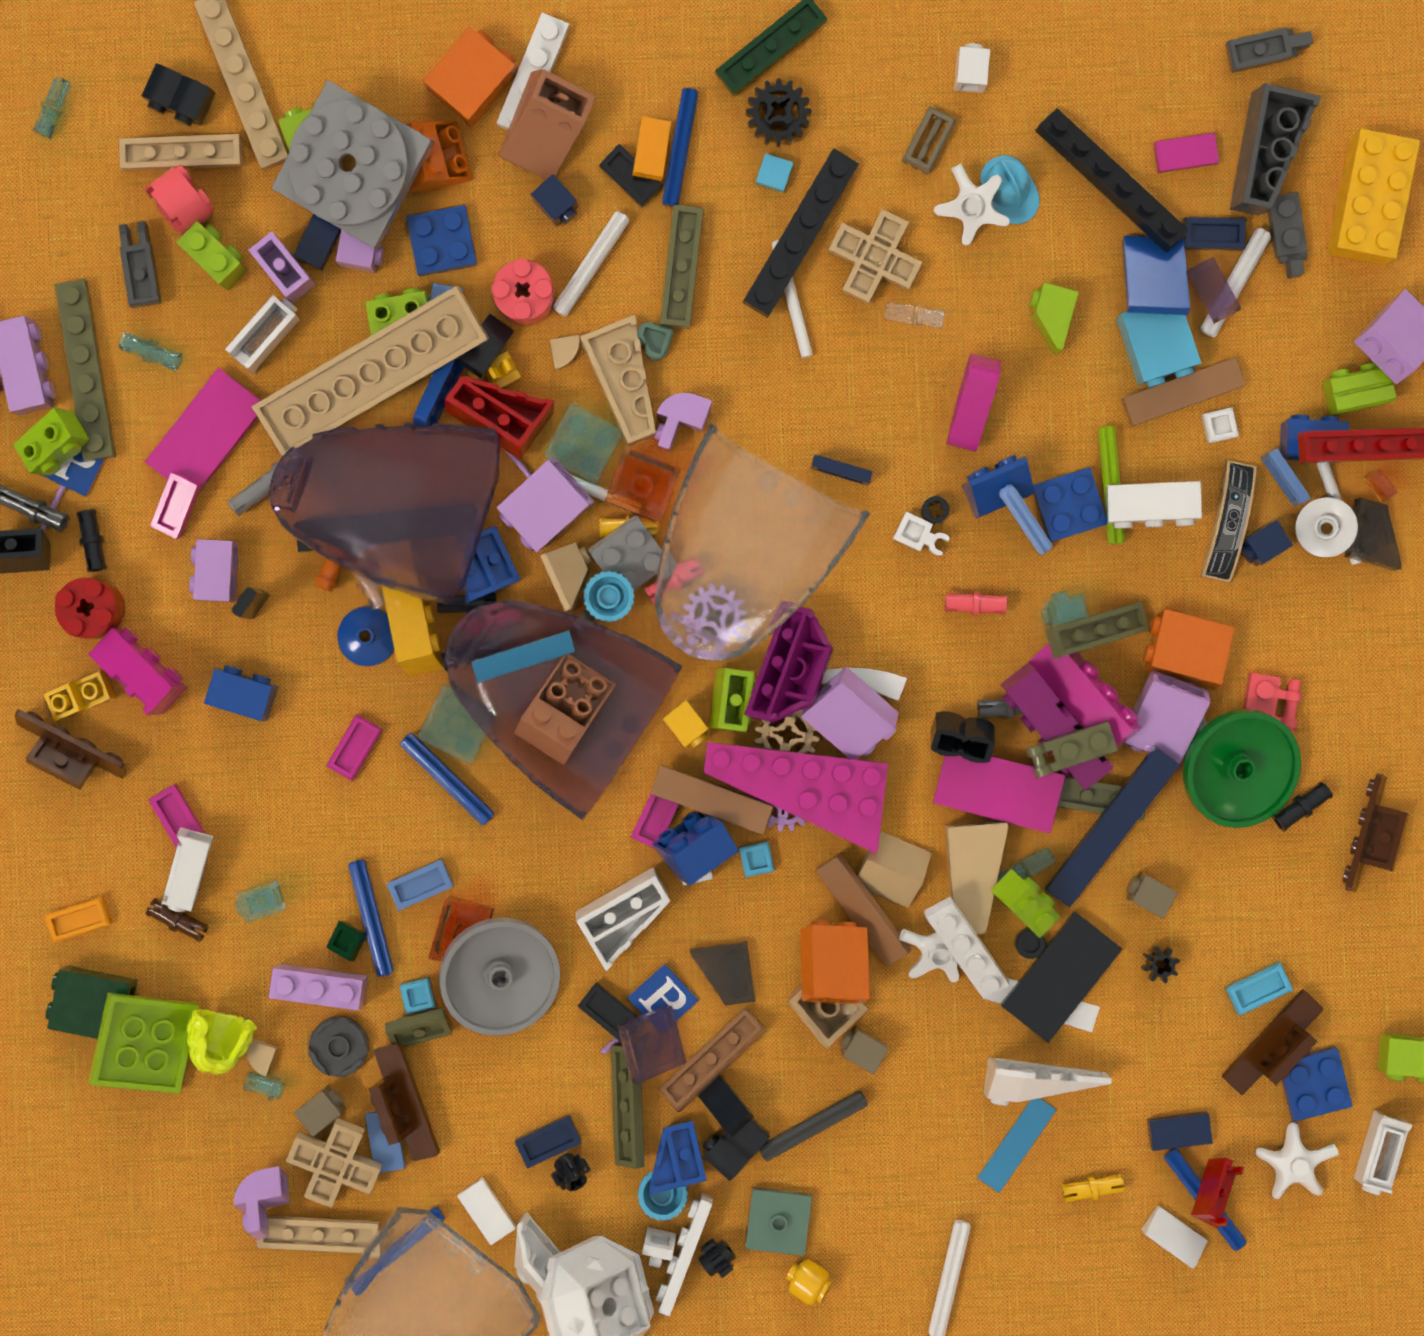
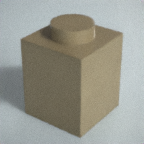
M1141 872L1138 877L1134 876L1126 889V892L1129 893L1126 899L1163 919L1178 894L1175 890Z
M856 1025L852 1032L846 1031L839 1044L842 1047V1057L872 1074H875L889 1049L887 1043Z
M327 1085L303 1104L294 1114L311 1136L314 1137L346 1109L343 1105L345 1101L336 1089L331 1090Z

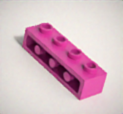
M1048 643L1028 661L1084 728L1108 721L1118 749L1142 728L1137 722L1139 719L1135 712L1121 704L1117 699L1119 695L1111 685L1104 684L1098 677V669L1090 661H1085L1078 652L1053 659Z

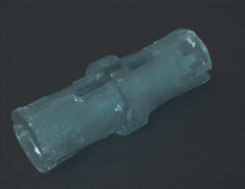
M127 331L120 338L118 345L120 350L135 354L149 364L154 362L177 371L182 362V353L165 348L153 339L148 341Z

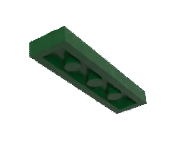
M813 0L800 1L717 68L715 74L729 92L736 96L827 22V17Z

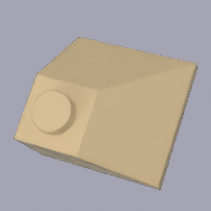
M576 542L540 555L565 612L568 613L575 611L590 572L587 565L592 563L585 546L579 548Z

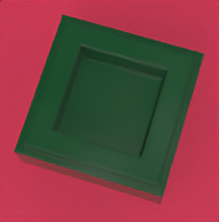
M339 921L326 948L348 961H355L367 934L345 921Z

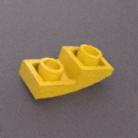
M104 670L93 673L78 681L67 683L44 694L55 722L116 698Z

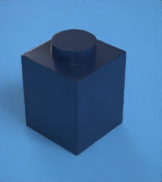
M553 174L530 194L535 204L556 227L561 223L566 225L577 215L576 209L579 208L577 200Z
M1274 520L1246 536L1241 553L1249 563L1253 562L1255 566L1268 562L1293 546L1278 520Z

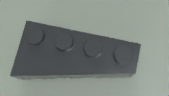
M1266 83L1251 92L1230 210L1259 216L1272 209L1287 176V169L1292 159L1296 156L1300 140L1304 132L1307 131L1311 122L1310 118L1322 96Z

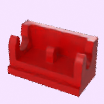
M1227 1157L1208 1159L1191 1216L1215 1228L1227 1226L1228 1218H1223V1214L1235 1175H1242L1244 1167L1232 1166L1233 1161Z

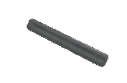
M858 1091L769 1140L759 1151L765 1161H770L867 1107L868 1102L864 1094Z

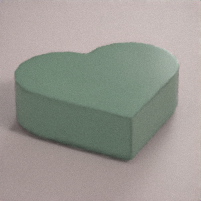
M651 322L643 323L638 329L637 336L640 339V343L645 346L648 358L653 361H659L666 357L674 329Z

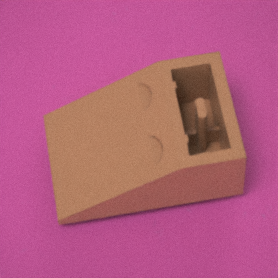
M545 69L532 71L498 156L545 180L552 174L555 176L583 128L596 96Z
M563 655L521 717L514 734L565 765L613 691L616 683L572 655Z

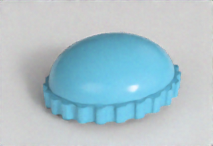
M615 571L595 574V577L590 578V582L586 584V589H584L583 599L585 600L584 605L587 607L586 610L590 612L591 616H595V619H600L602 622H615L617 619H622L632 609L631 605L634 604L633 598L635 595L633 594L634 589L631 587L632 584L627 581L626 577L624 578L622 574H617Z
M648 1172V1175L644 1176L643 1180L640 1181V1187L637 1189L640 1208L645 1211L646 1215H649L652 1219L655 1218L657 1221L660 1219L662 1221L666 1219L671 1220L672 1217H677V1214L682 1212V1208H685V1202L688 1200L686 1197L688 1195L686 1191L687 1186L650 1195L649 1186L653 1172Z

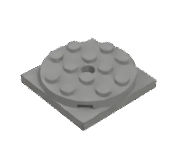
M327 80L310 114L296 130L291 141L288 157L271 189L369 246L378 249L435 141ZM348 155H353L356 159L355 168L350 172H345L342 167V159Z

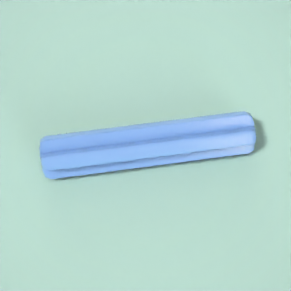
M1008 484L1000 489V497L1035 550L1041 555L1046 554L1047 551L1052 549V543L1016 488Z

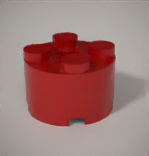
M78 578L67 583L55 596L56 618L60 626L69 635L75 637L103 638L111 628H118L122 617H124L125 603L120 591L103 580ZM89 603L93 604L94 608L90 610V613H87Z

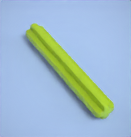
M1103 426L1098 429L1106 518L1107 485H1121L1116 428L1114 426ZM1114 524L1106 525L1109 544H1122L1125 542V529H1114Z

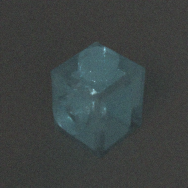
M1068 591L1051 594L1052 601L1044 602L1045 608L1041 609L1043 624L1045 627L1049 626V628L1089 617L1084 593L1069 596Z
M277 880L242 891L237 894L238 900L235 901L237 912L240 917H244L246 923L286 909Z

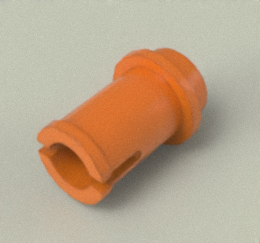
M327 552L319 576L314 578L317 580L315 586L332 592L333 587L338 586L335 582L346 559Z

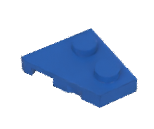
M496 526L471 535L466 539L465 600L467 604L521 580Z
M693 1121L663 1128L649 1186V1194L707 1181Z

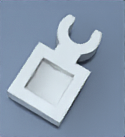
M905 512L893 540L918 552L921 551L923 545H926L933 555L942 556L943 552L935 548V541L942 539L948 542L950 537L944 533H930L933 526L932 523L909 512Z

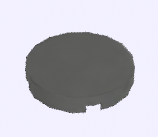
M345 1016L331 1017L322 1021L313 1030L308 1046L309 1056L313 1065L320 1072L326 1075L345 1077L356 1072L365 1062L369 1052V1039L364 1028L357 1021Z

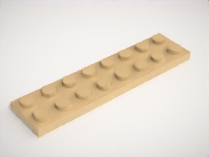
M457 285L251 407L280 454L285 458L488 340L489 337Z

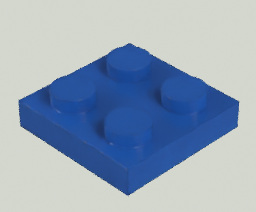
M465 205L406 216L419 277L478 266Z
M1090 467L1033 485L1037 506L1047 537L1051 542L1107 525V518Z
M1336 1047L1309 1053L1282 1080L1293 1121L1353 1107L1340 1054Z

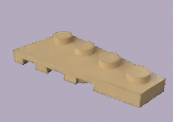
M635 315L580 336V342L628 447L656 435L640 339L637 336Z

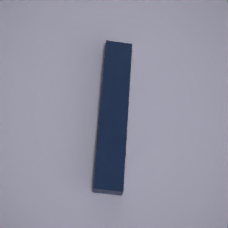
M1153 746L1052 877L1045 890L1071 907L1180 764Z

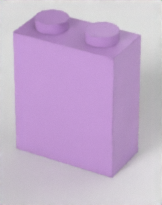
M1406 289L1388 302L1354 341L1395 384H1398L1413 373L1424 361V307Z
M553 457L548 459L496 508L501 512L499 516L508 527H514L521 536L519 538L529 550L534 549L536 552H539L595 501L563 465Z
M846 666L819 689L814 705L803 709L801 717L849 759L857 760L862 755L868 756L880 740H887L895 733L899 712Z
M1152 669L1133 709L1139 719L1137 722L1142 728L1125 743L1131 749L1139 752L1143 750L1149 752L1155 746L1181 764L1211 703L1209 691Z

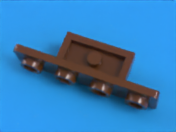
M18 709L15 713L18 726L40 737L26 758L28 764L81 790L96 766L120 778L125 776V764L118 755L112 752L106 754L98 750L89 740L84 738L78 740L70 736V733L65 728L59 725L51 726L43 722V719L34 712L28 711L25 713Z
M1376 774L1375 779H1370L1366 796L1370 797L1367 808H1362L1358 821V825L1362 826L1360 836L1354 837L1350 851L1351 854H1354L1352 865H1347L1343 875V883H1346L1345 890L1356 892L1364 864L1394 872L1409 813L1380 806L1387 777L1381 774Z
M1301 990L1222 1074V1078L1240 1095H1244L1262 1075L1277 1086L1281 1080L1290 1074L1292 1068L1310 1053L1311 1048L1318 1042L1305 1029L1322 1012L1323 1007L1308 992Z
M397 1042L378 1047L374 1050V1054L383 1078L370 1087L369 1092L371 1102L376 1108L381 1122V1129L386 1136L388 1144L399 1143L405 1138L414 1161L437 1156L440 1153V1149L402 1044Z

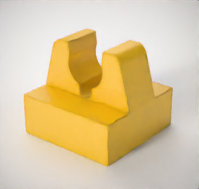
M508 351L497 356L485 372L490 383L499 385V388L502 389L522 379Z

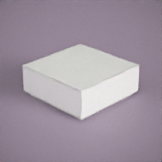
M1233 407L1201 415L1207 444L1239 437Z

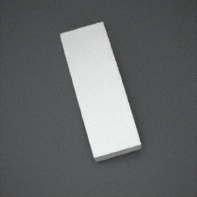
M843 668L827 669L821 684L825 685ZM849 668L876 693L897 701L899 700L907 678L874 669Z

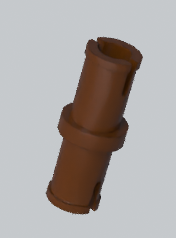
M154 898L150 905L160 909V912L149 907L146 911V916L168 925L169 930L173 932L179 931L195 939L197 942H201L204 935L195 931L194 928L207 933L209 928L208 924L188 916L186 911L176 912L170 910L168 905L161 904V901L157 898Z

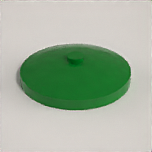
M1239 709L1224 713L1207 723L1195 736L1187 750L1183 765V782L1186 794L1193 806L1201 814L1221 826L1243 828L1264 822L1284 807L1297 786L1301 771L1299 746L1288 727L1270 714L1253 709Z

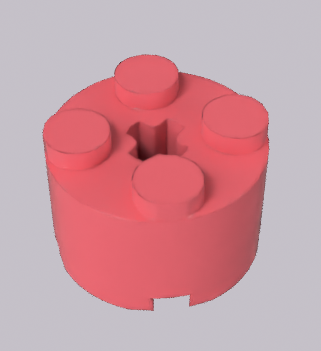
M179 165L176 168L174 166L145 187L144 190L150 199L153 197L157 201L156 207L182 236L196 221L203 224L212 217L214 209L211 206L212 202L201 188L195 191V186L191 182V176L182 165Z
M522 258L503 266L494 278L492 285L494 301L502 315L510 322L518 325L537 324L543 321L552 311L555 300L554 286L547 271L539 264ZM521 288L524 290L528 289L530 295L526 298L523 295L520 296L518 291Z

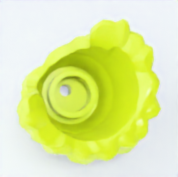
M206 1009L194 1010L192 1012V1019L187 1025V1043L191 1061L201 1072L216 1075L226 1073L247 1052L249 1045L253 1041V1033L257 1030V1026L251 1020H245L243 1017H237L232 1014L226 1015Z

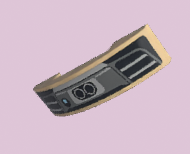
M1226 460L1220 486L1222 493L1210 546L1206 548L1200 577L1231 583L1248 526L1257 466Z

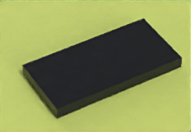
M1073 911L1046 945L1044 952L1034 960L1000 1005L1049 1043L1121 952L1122 948Z

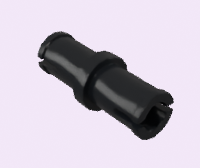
M94 509L76 513L82 537L79 539V543L84 548L87 572H98L107 569L102 548L104 537L100 535L96 516L97 512Z
M1319 782L1318 785L1304 795L1294 797L1293 803L1273 815L1272 818L1276 825L1285 832L1303 817L1308 818L1313 815L1312 811L1328 799H1331L1333 794L1326 784Z

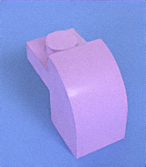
M678 393L667 398L657 410V416L666 419L665 424L660 422L654 438L659 441L658 448L670 452L679 425L702 432L712 406V400L692 393Z
M279 1166L258 1170L248 1175L236 1190L234 1206L244 1213V1229L256 1240L268 1238L266 1208L290 1203L287 1173Z

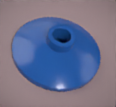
M360 607L349 612L341 621L337 635L338 644L344 656L351 662L361 666H374L387 660L393 653L394 644L388 615L384 611L375 607ZM365 630L371 634L368 642H364L361 639V633Z

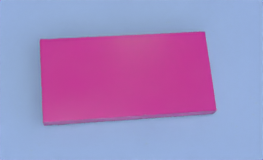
M217 368L145 462L167 480L171 472L177 471L201 483V491L258 419L251 406L261 400L222 369Z
M960 755L953 757L945 756L933 803L1050 834L1065 775L1053 772L1049 775L1035 778L1033 772L1035 767L991 756L990 762L986 763L971 762Z

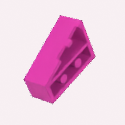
M125 627L123 630L121 628H111L88 655L112 679L116 678L126 687L124 691L129 697L133 698L135 695L145 704L142 710L147 715L164 714L187 688L181 682L183 677L173 668L169 667L166 669L160 664V656L148 647L143 649L136 642L139 638L132 631Z

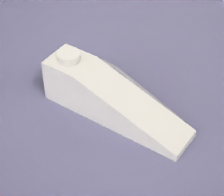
M988 1057L983 1093L987 1099H991V1103L1007 1106L1009 1101L1022 1102L1109 1085L1112 1078L1106 1072Z

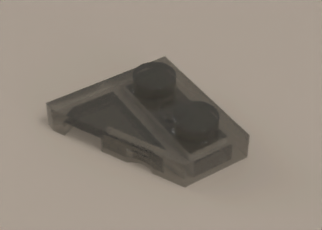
M1362 497L1355 499L1353 512L1357 518L1358 532L1353 544L1345 551L1344 557L1393 571L1401 570L1402 564L1388 506Z
M747 941L690 948L691 956L725 1005L755 1002Z

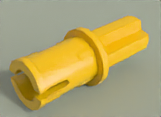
M626 515L625 519L599 518L600 538L606 537L631 519L629 515ZM639 518L651 536L658 535L659 521L657 518Z

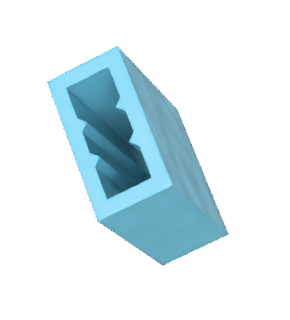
M1124 312L1116 318L1138 386L1147 383L1148 388L1165 383L1164 377L1176 374L1178 379L1193 374V368L1201 364L1186 315Z

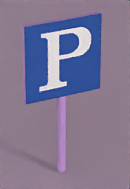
M81 450L77 455L70 457L64 462L57 473L50 476L41 475L60 484L50 507L56 509L66 487L83 496H87L105 459L85 462L83 461ZM41 523L39 528L45 531L47 525Z
M663 964L627 997L642 1013L639 1017L643 1020L646 1018L660 1034L699 1001L666 964ZM614 1038L601 1050V1053L606 1054L611 1049V1045L617 1044L619 1040Z

